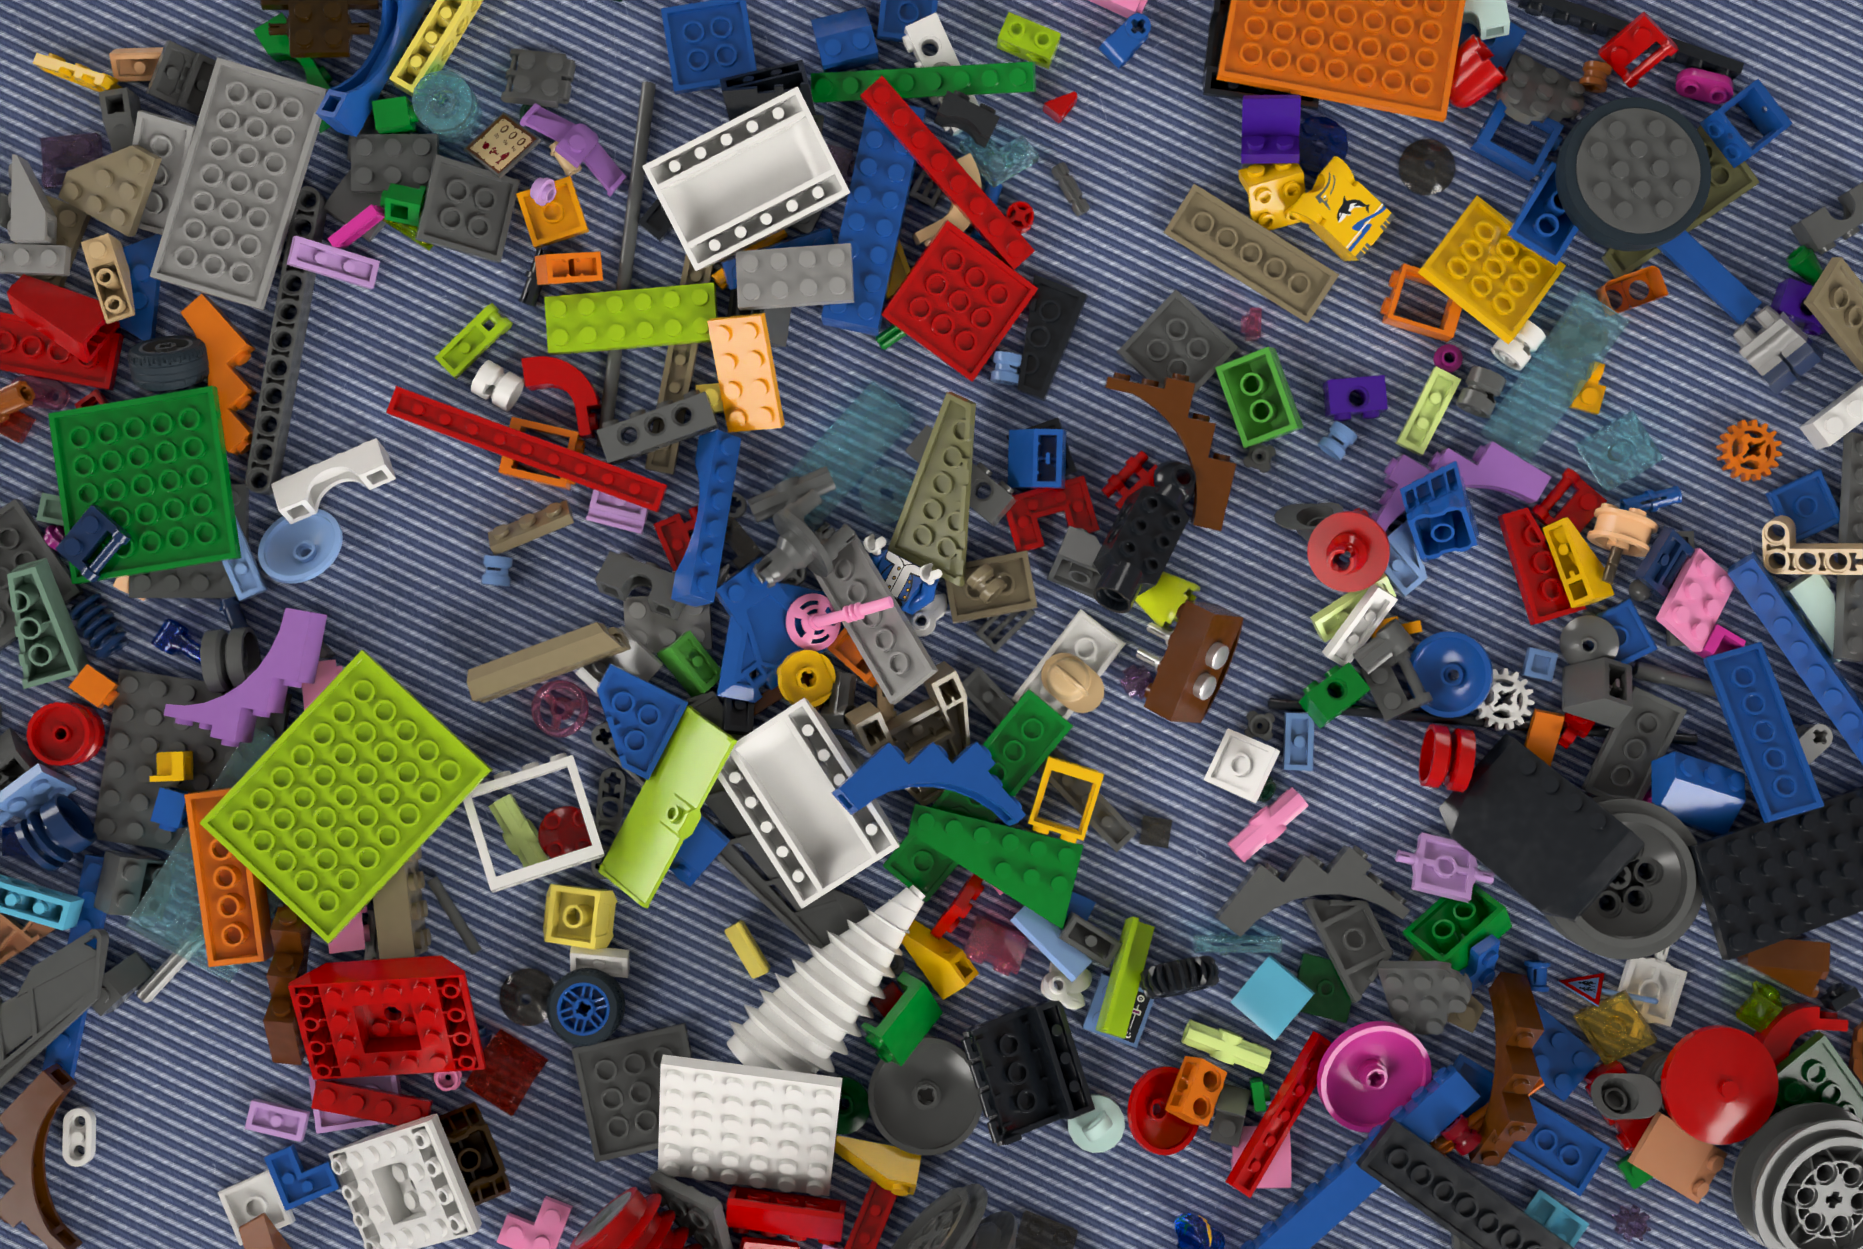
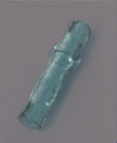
M1220 932L1219 935H1194L1193 949L1194 953H1219L1220 956H1226L1227 953L1281 954L1282 938L1281 935H1242L1240 937L1238 935H1227L1226 932ZM1211 943H1234L1233 945H1211ZM1242 943H1257V944H1263V945H1241V944H1242Z

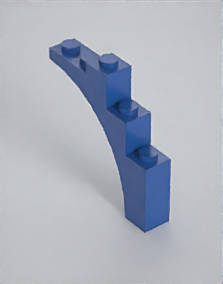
M977 741L967 746L951 762L948 759L947 752L941 746L935 745L934 742L921 749L908 762L904 760L905 755L897 746L887 743L878 749L832 792L833 796L850 815L861 810L875 798L888 792L910 787H934L951 790L976 800L994 812L1007 826L1018 823L1026 816L1021 810L1020 802L1015 797L1008 795L1002 788L1001 780L996 775L988 772L996 763L991 759L990 751L985 746L979 745Z

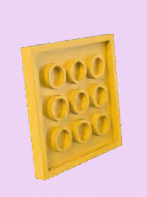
M1477 195L1418 273L1509 344L1519 333L1566 265L1561 261L1554 265L1507 236L1513 223Z

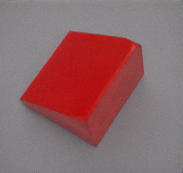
M1074 91L1045 102L1043 104V112L1057 123H1061L1076 104L1078 94Z

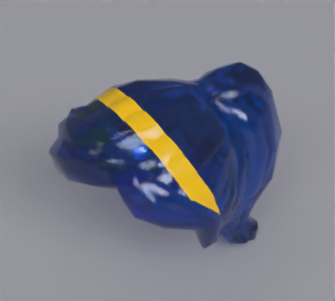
M1189 1212L1183 1213L1175 1219V1232L1178 1237L1177 1248L1224 1249V1235L1220 1231L1214 1230L1207 1219Z

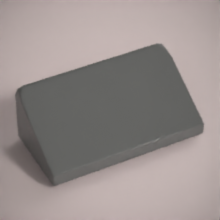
M1072 911L1069 913L1059 936L1061 940L1106 968L1109 967L1123 944Z

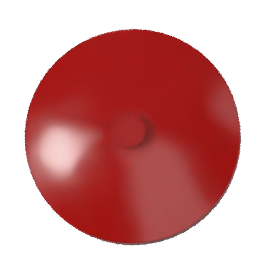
M1725 1025L1702 1027L1683 1037L1669 1053L1661 1075L1662 1100L1672 1121L1686 1134L1699 1141L1714 1145L1737 1143L1756 1133L1770 1117L1778 1095L1777 1069L1772 1056L1765 1046L1752 1035Z

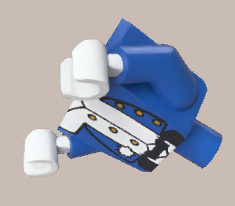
M871 534L864 539L865 549L870 552V558L902 611L913 615L916 611L921 610L934 601L937 582L942 576L940 569L932 571V563L919 567L886 549L883 552L881 548L885 547L886 539L882 536L875 540V535Z

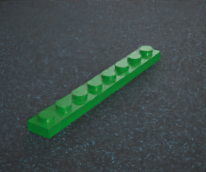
M1035 62L811 73L813 103L863 101L860 95L881 76L888 81L902 99L945 97L947 91L953 93L955 90L966 95L1036 92Z

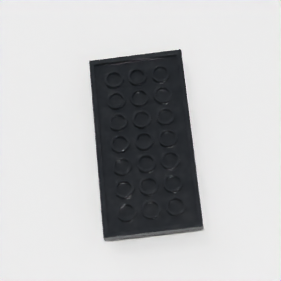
M1863 786L1823 799L1824 806L1769 823L1760 821L1688 846L1722 960L1737 958L1863 911Z

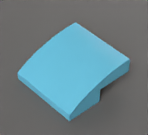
M1269 955L1232 999L1231 1003L1272 1039L1276 1040L1315 993Z
M1541 1189L1538 1190L1524 1211L1568 1242L1573 1248L1589 1226L1588 1222Z

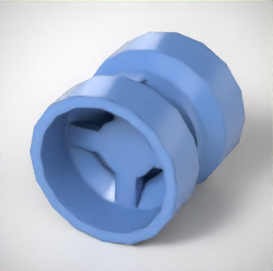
M994 352L993 362L995 363V369L991 372L990 381L1003 385H1018L1019 375L1017 374V368L1021 365L1022 356L1010 352Z
M1334 421L1329 428L1330 433L1326 437H1322L1318 447L1330 457L1341 461L1346 454L1345 449L1348 445H1353L1358 437L1350 428L1338 421Z
M484 555L483 564L486 570L482 575L481 584L510 587L511 578L508 574L509 569L512 567L513 558Z

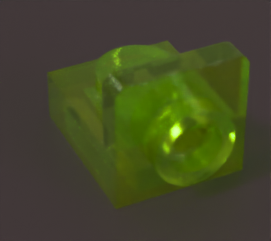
M1755 980L1752 984L1753 993L1735 1013L1737 1019L1762 1033L1783 1010L1780 993L1769 984L1763 985Z

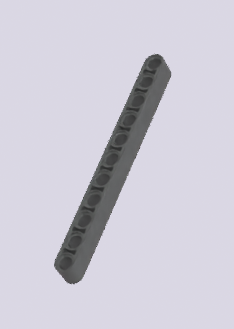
M310 186L301 188L289 226L245 477L247 487L251 491L262 495L273 494L271 484L281 479L316 273L287 265L288 256L294 236L322 243L327 212L323 208L327 199ZM316 196L317 201L315 205L307 208V200ZM307 224H311V232L308 235L302 236V228ZM296 280H301V288L298 291L293 292V283ZM296 307V316L293 319L288 320V311L291 308ZM291 335V344L283 348V339L285 336ZM282 363H286V372L283 375L278 376V366ZM281 391V401L274 404L272 401L273 394ZM275 418L277 420V427L274 431L269 432L267 425L270 420ZM270 446L272 448V455L269 459L264 460L263 451ZM265 474L267 476V484L260 489L258 479L261 475Z

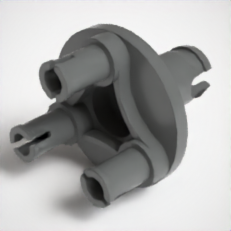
M809 489L795 503H789L773 515L774 525L780 535L777 545L753 567L755 576L762 584L767 581L768 588L774 587L776 583L783 580L794 569H805L807 567L816 575L827 577L833 571L832 561L839 556L838 553L857 538L854 531L846 524H843L839 530L835 531L833 527L828 529L830 524L824 522L815 532L806 525L804 517L818 505L822 504V499L813 489Z

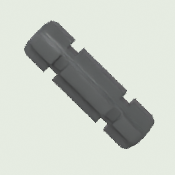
M1062 162L1052 168V174L1056 180H1059V186L1068 202L1072 203L1071 208L1075 215L1081 216L1089 211L1090 206L1085 198L1082 199L1083 194L1073 176L1069 175L1066 163Z

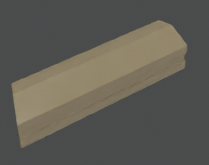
M595 622L471 668L467 674V685L472 701L486 703L630 650L631 647L628 638L621 629L616 627L607 629L604 624Z

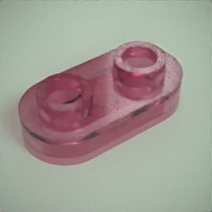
M20 376L11 382L12 384L17 381H26L33 388L35 399H33V405H30V407L61 410L70 400L68 388L57 381ZM55 392H58L59 398L54 401L52 396Z

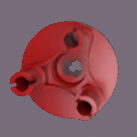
M1357 508L1353 511L1337 512L1323 519L1313 530L1309 538L1307 556L1313 573L1323 584L1337 591L1356 592L1372 586L1383 575L1389 563L1390 544L1383 528L1373 518L1369 517L1365 509L1360 511V508ZM1346 551L1351 554L1350 562H1344L1340 559V556Z

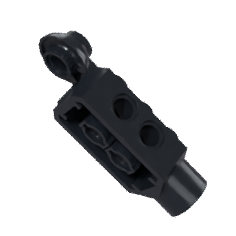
M1173 460L1160 463L1155 469L1153 476L1155 487L1144 485L1126 498L1093 562L1101 575L1093 591V596L1104 608L1116 613H1127L1131 610L1137 596L1157 585L1189 520L1182 505L1189 502L1196 488V474L1191 466Z

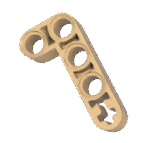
M1783 515L1776 516L1763 527V564L1770 573L1863 575V543H1796L1795 523L1791 518ZM1774 524L1781 525L1784 528V537L1775 535L1773 532ZM1774 553L1784 555L1786 564L1776 563L1773 557ZM1804 553L1813 554L1816 558V565L1806 563L1803 557ZM1834 553L1845 555L1847 565L1836 563Z

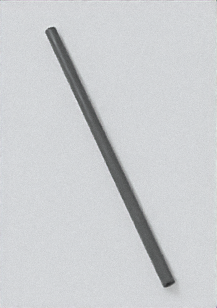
M642 82L616 291L630 290L645 176L642 166L647 161L656 84L651 82ZM623 349L608 350L598 430L603 428V423L614 420ZM597 436L596 446L602 447L599 437Z

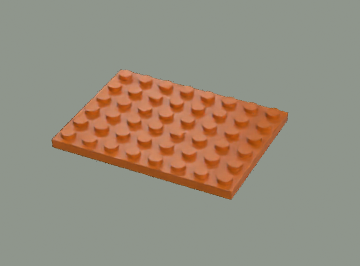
M1231 0L1216 80L1444 122L1447 116L1466 0Z

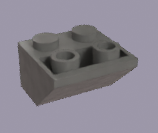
M1607 657L1565 666L1562 670V711L1617 729L1633 708L1632 666Z
M12 728L7 729L0 735L1 791L37 763L43 765Z
M105 851L94 908L110 915L163 919L175 862L134 853Z

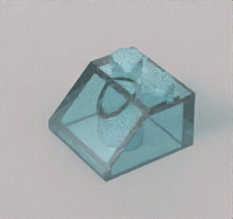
M1633 410L1619 416L1575 444L1604 492L1639 475L1664 459Z

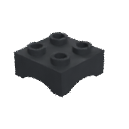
M955 90L953 93L947 91L937 111L934 123L941 127H955L963 130L973 138L977 145L985 148L1000 118L995 115L996 110L985 104L978 106L970 102V97L960 91Z

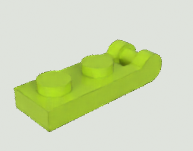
M493 303L487 305L434 357L455 379L470 367L501 335L505 334L512 327L513 323L507 317L503 318L498 313L499 309ZM489 320L495 325L490 331L483 326Z

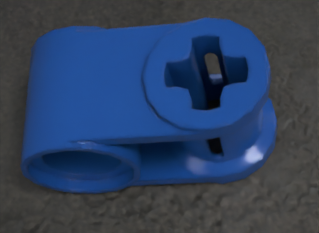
M1136 13L1131 15L1117 30L1107 37L1098 50L1120 69L1147 40L1151 29L1150 20L1144 14ZM1141 26V32L1137 31L1135 34L1132 32L1133 27Z

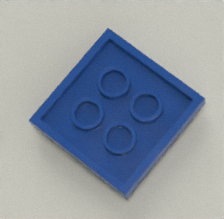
M710 0L661 8L675 95L721 87L720 79L757 70L746 0Z

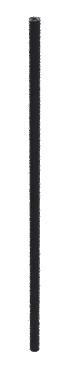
M1269 698L1268 709L1306 712L1299 704L1300 700ZM1352 705L1340 714L1344 716L1383 719L1378 707ZM1419 710L1410 711L1393 719L1484 727L1486 721L1484 718L1476 720L1475 717L1477 715L1444 718ZM1524 720V723L1519 726L1514 723V729L1511 730L1528 731L1531 720ZM1495 724L1487 728H1495ZM1563 725L1560 734H1563L1566 729ZM1593 725L1587 736L1606 738L1611 727ZM1676 733L1671 744L1696 746L1698 737L1697 734Z

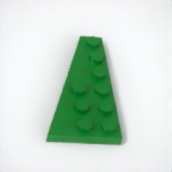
M914 804L908 828L910 834L1063 930L1083 844L1071 843L1051 836Z

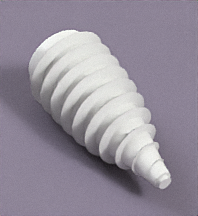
M914 885L910 888L906 887L894 898L888 899L886 904L874 912L868 910L869 915L858 923L847 920L849 930L839 936L827 931L830 944L820 949L808 944L813 957L805 963L791 958L796 972L790 977L775 973L780 987L773 993L759 989L764 1003L758 1009L744 1004L749 1019L743 1025L729 1020L734 1035L727 1041V1046L743 1065L809 1074H816L819 1069L835 1072L830 1055L833 1051L848 1055V1050L843 1041L845 1035L850 1034L861 1037V1032L856 1024L859 1015L874 1018L873 1012L868 1005L871 997L886 998L880 987V982L883 976L895 978L890 964L894 955H903L899 946L905 934L910 933L909 927L924 903L922 900L925 895Z

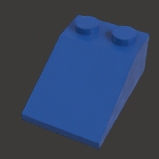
M1552 162L1547 166L1543 174L1538 177L1507 236L1554 265H1557L1579 229L1569 219L1559 200L1555 177L1556 163Z

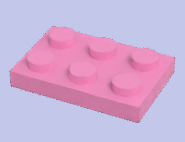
M1695 548L1692 557L1687 558L1656 620L1691 651L1701 652L1735 584L1722 567L1702 549Z

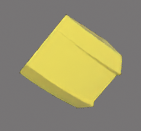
M550 884L545 903L544 941L589 949L607 948L614 936L613 926L617 899L613 890Z

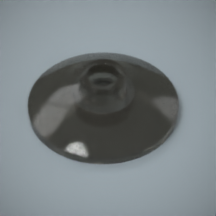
M1422 139L1413 142L1404 150L1399 160L1398 171L1403 184L1410 191L1419 195L1430 196L1442 192L1449 186L1455 174V160L1451 151L1441 142L1432 139ZM1425 161H1432L1434 168H1426Z
M533 968L520 969L512 973L504 981L500 990V1005L504 1014L512 1022L522 1026H534L547 1019V999L552 987L555 985L552 979L544 972ZM524 993H527L531 996V1002L529 1004H526L522 1001V995Z

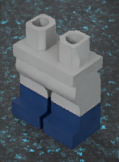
M1767 305L1754 317L1763 326L1762 329L1755 333L1745 323L1734 331L1733 336L1741 346L1739 353L1760 373L1769 384V388L1777 395L1797 380L1798 375L1802 376L1819 363L1823 358L1824 352L1784 312L1778 314Z

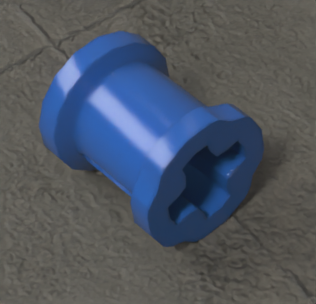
M1524 960V965L1527 966L1526 975L1531 990L1549 992L1547 968L1550 967L1551 962Z

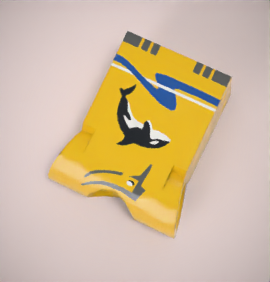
M1334 156L1320 172L1312 190L1302 194L1288 211L1292 217L1309 225V228L1343 261H1359L1395 218L1360 182L1355 180L1348 165L1337 156Z

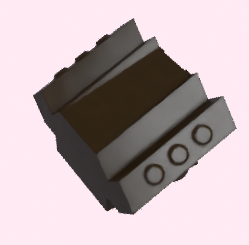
M475 1101L438 1116L474 1205H480L511 1192L505 1173L506 1169L489 1127L484 1122Z

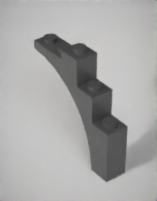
M1344 845L1325 870L1322 869L1325 864L1312 854L1309 857L1300 854L1281 879H1278L1281 873L1270 864L1266 863L1265 866L1256 863L1216 913L1215 917L1241 937L1257 920L1276 907L1295 899L1319 894H1342L1363 898L1380 905L1401 919H1404L1410 910L1404 906L1406 900L1393 890L1389 894L1381 887L1384 882L1371 872L1366 875V872L1372 866L1366 860L1368 854L1356 845L1353 848Z

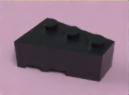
M803 59L720 79L729 121L797 86L811 114L816 115Z

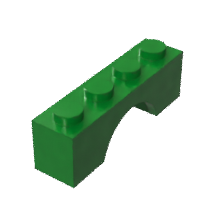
M282 12L253 30L268 55L276 62H296L303 66L307 84L327 90L332 88L330 82L333 81V78L324 65L319 67L315 58H291L287 35H269L268 23H286L287 17ZM322 120L319 132L322 133L331 126Z

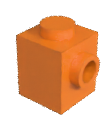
M89 664L85 665L69 686L70 689L98 708H103L104 705L109 707L119 695V692L116 691L119 685Z

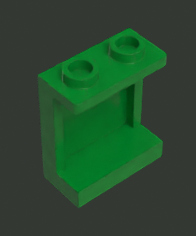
M904 971L896 979L904 994L878 1027H873L867 1022L861 1025L867 1035L865 1037L866 1041L877 1049L875 1054L885 1063L889 1064L892 1061L900 1067L943 1013L925 983Z

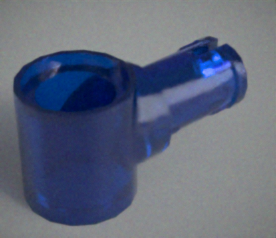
M166 618L151 644L170 655H175V653L178 655L183 654L201 665V645L195 642L192 636L188 634L189 629L172 619Z

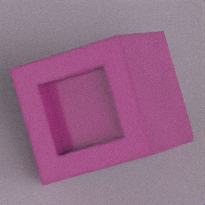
M1716 624L1702 651L1694 653L1705 659L1708 656L1744 647L1746 641Z

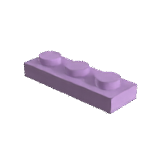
M294 236L292 239L287 265L367 289H374L380 263L378 260L299 236Z

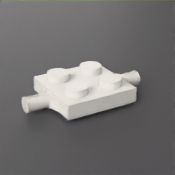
M1670 946L1655 953L1654 958L1645 957L1626 961L1617 991L1657 998L1659 1001L1658 1004L1615 997L1612 1008L1628 1013L1631 1017L1635 1018L1630 1033L1631 1036L1642 1039L1646 1023H1660L1671 1027L1687 971L1674 968L1668 962H1665Z

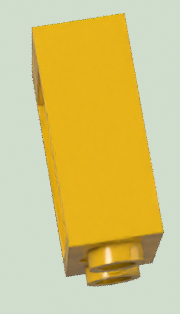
M1049 755L1028 819V824L1033 825L1032 830L1047 835L1049 831L1060 833V839L1071 843H1076L1077 839L1084 841L1104 772ZM1052 770L1092 783L1078 829L1038 816Z

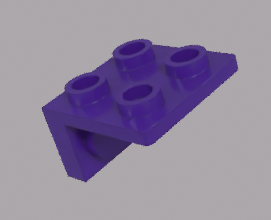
M1300 95L1243 96L1241 164L1299 163Z

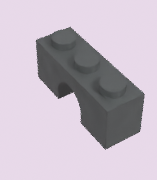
M1863 182L1837 197L1844 210L1842 220L1833 218L1824 206L1790 227L1801 246L1805 245L1808 249L1812 248L1814 253L1818 251L1822 255L1837 246L1834 241L1842 236L1846 240L1860 231L1858 226L1863 223Z
M610 551L595 578L600 593L622 601H626L629 593L637 587L645 586L652 589L647 598L651 611L674 620H678L685 606L684 603L671 599L676 571L670 573L662 570L654 563L639 562L627 553L621 552L617 554Z

